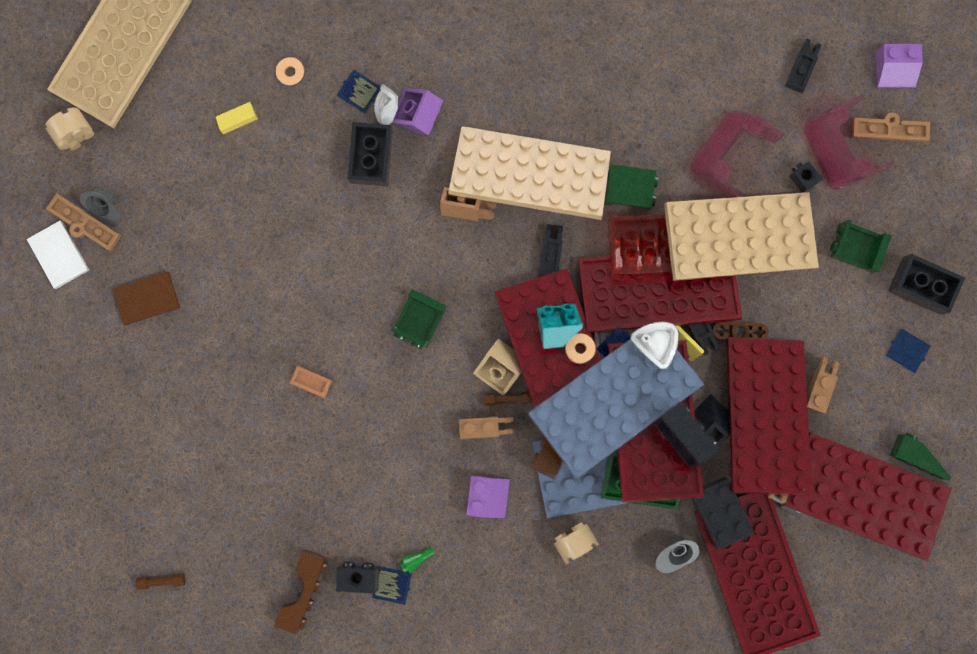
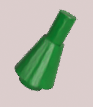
M432 547L421 553L401 557L402 561L399 564L403 572L408 571L410 575L425 559L435 553Z

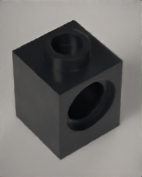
M810 161L804 165L802 162L792 169L794 173L789 176L802 193L807 192L823 180ZM802 172L808 175V180L802 178Z

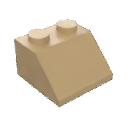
M498 338L473 374L501 395H505L522 371L514 349Z

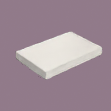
M58 221L27 239L54 289L89 271L63 221Z

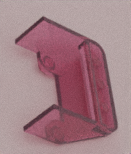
M862 95L827 110L809 120L804 126V133L829 187L834 190L843 189L894 165L892 161L875 169L873 163L867 158H860L854 161L839 126L849 119L848 108L863 99Z
M736 110L729 111L691 162V170L694 174L728 198L739 197L741 192L726 182L731 175V168L723 161V158L742 132L746 131L750 135L761 134L774 144L784 135L761 117Z

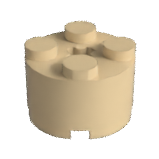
M78 108L67 109L68 113L65 114L59 112L52 116L45 124L47 126L45 128L60 150L68 148L71 151L76 150L81 146L80 142L94 135L91 126Z
M581 522L571 528L572 533L567 535L564 532L555 538L556 542L554 545L565 564L570 563L568 558L571 557L572 560H575L593 549L592 544L595 546L599 545L587 524L584 525Z

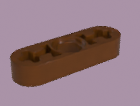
M718 322L712 327L714 337L719 340H727L728 338L766 339L769 333L768 328L760 323ZM720 325L722 329H730L729 325L732 326L730 333H722V336L716 332V329ZM737 326H741L745 330L742 337H738L735 334ZM748 326H751L750 330L752 331L758 330V327H760V330L764 332L763 335H760V338H758L757 334H750L751 338H748Z

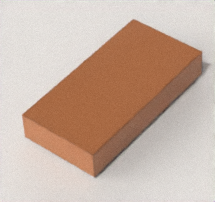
M297 366L290 384L326 398L333 380Z

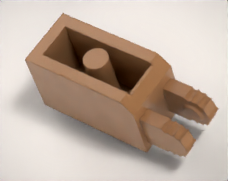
M444 187L440 201L441 215L478 221L479 218L489 220L494 218L493 211L486 209L493 210L497 205L491 201L449 195L448 187Z
M826 357L821 358L817 370L813 371L806 390L807 409L826 414L838 379L836 374L839 368V362L834 361L831 364L829 373L824 372L828 362Z
M513 417L459 419L460 439L498 437L504 434H514V429L499 430L498 423L513 422Z

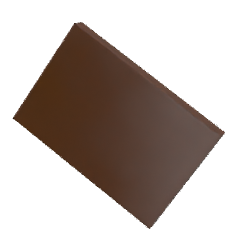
M168 271L113 289L124 325L180 308L170 272Z

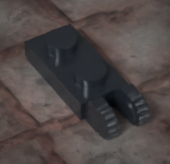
M809 39L804 41L785 84V87L799 93H803L807 86L821 48V44L817 43L813 48L812 54L807 53L806 51L811 41Z
M551 224L546 225L538 273L540 277L559 271L563 243V226H558L557 238L550 239L552 227Z
M709 323L687 325L695 342L704 350V356L709 354L703 342L706 338L709 339L711 347L715 351L719 349Z

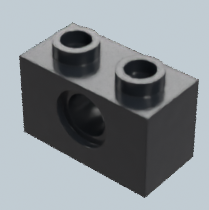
M343 562V565L337 567L336 592L375 594L379 590V567L374 566V563H362V566L355 565V562ZM355 572L361 574V582L355 580Z

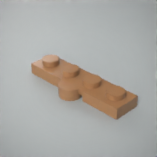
M893 112L885 115L883 119L853 118L851 138L927 143L930 141V122L900 121V117Z
M57 193L46 208V210L71 225L70 234L76 238L87 236L108 251H112L121 238L120 234Z

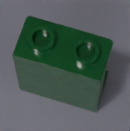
M611 164L608 171L604 205L611 206L616 204L644 208L645 211H649L652 206H655L656 195H653L654 188H657L659 177L656 176V170Z
M851 220L840 223L836 230V234H838L837 240L833 241L830 247L832 252L830 257L871 273L879 272L892 235L875 233L851 224Z
M411 289L408 295L409 298L391 331L395 332V337L403 341L405 338L412 340L411 345L422 349L423 346L427 348L447 306Z

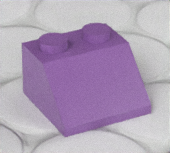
M883 44L876 51L877 88H915L923 63L922 44Z
M404 88L392 123L418 134L429 135L443 100L428 90Z
M471 475L466 515L484 518H505L510 479Z

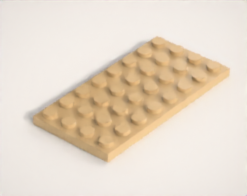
M102 0L47 90L108 126L115 128L192 1Z
M462 126L449 195L601 220L611 151Z
M809 192L664 203L673 281L819 267Z

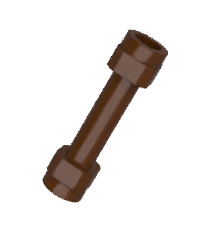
M529 392L497 396L485 394V406L495 405V403H531Z
M174 574L173 577L148 579L147 576L136 579L137 590L148 589L151 586L173 585V587L185 585V574Z

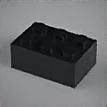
M352 122L348 180L351 184L388 186L393 135L391 125Z
M910 254L902 258L888 291L942 315L951 313L965 277Z
M679 401L653 424L693 471L716 454L719 448L717 447L718 443L716 440L705 433L702 423L698 420L695 421L690 415V409Z
M722 477L703 486L704 497L692 499L711 543L716 549L719 550L754 533L736 493H731L729 478Z

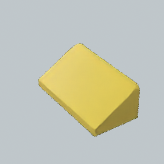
M251 102L216 116L219 129L223 134L258 119Z
M676 326L678 340L687 341L688 359L694 361L704 353V350L680 326Z

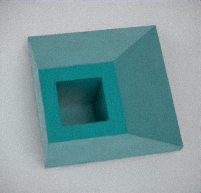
M575 304L537 308L543 349L563 347L583 328Z

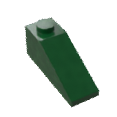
M910 433L905 435L898 434L890 456L942 480L950 481L951 476L922 442L917 441L918 437Z

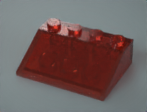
M665 215L610 216L608 219V237L612 275L672 272Z

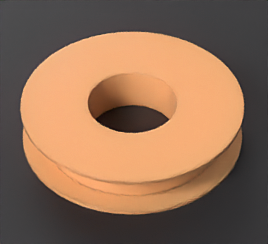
M288 57L278 63L276 76L283 84L294 85L303 78L304 67L298 59ZM288 67L295 68L296 72L292 77L285 75V70Z
M576 334L566 343V355L575 363H586L595 353L594 341L588 335ZM576 344H583L586 348L585 353H577L575 351Z

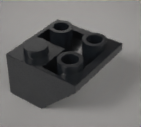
M709 394L694 410L695 421L698 420L702 423L705 433L713 437L718 443L717 447H719L729 436V411L712 394Z

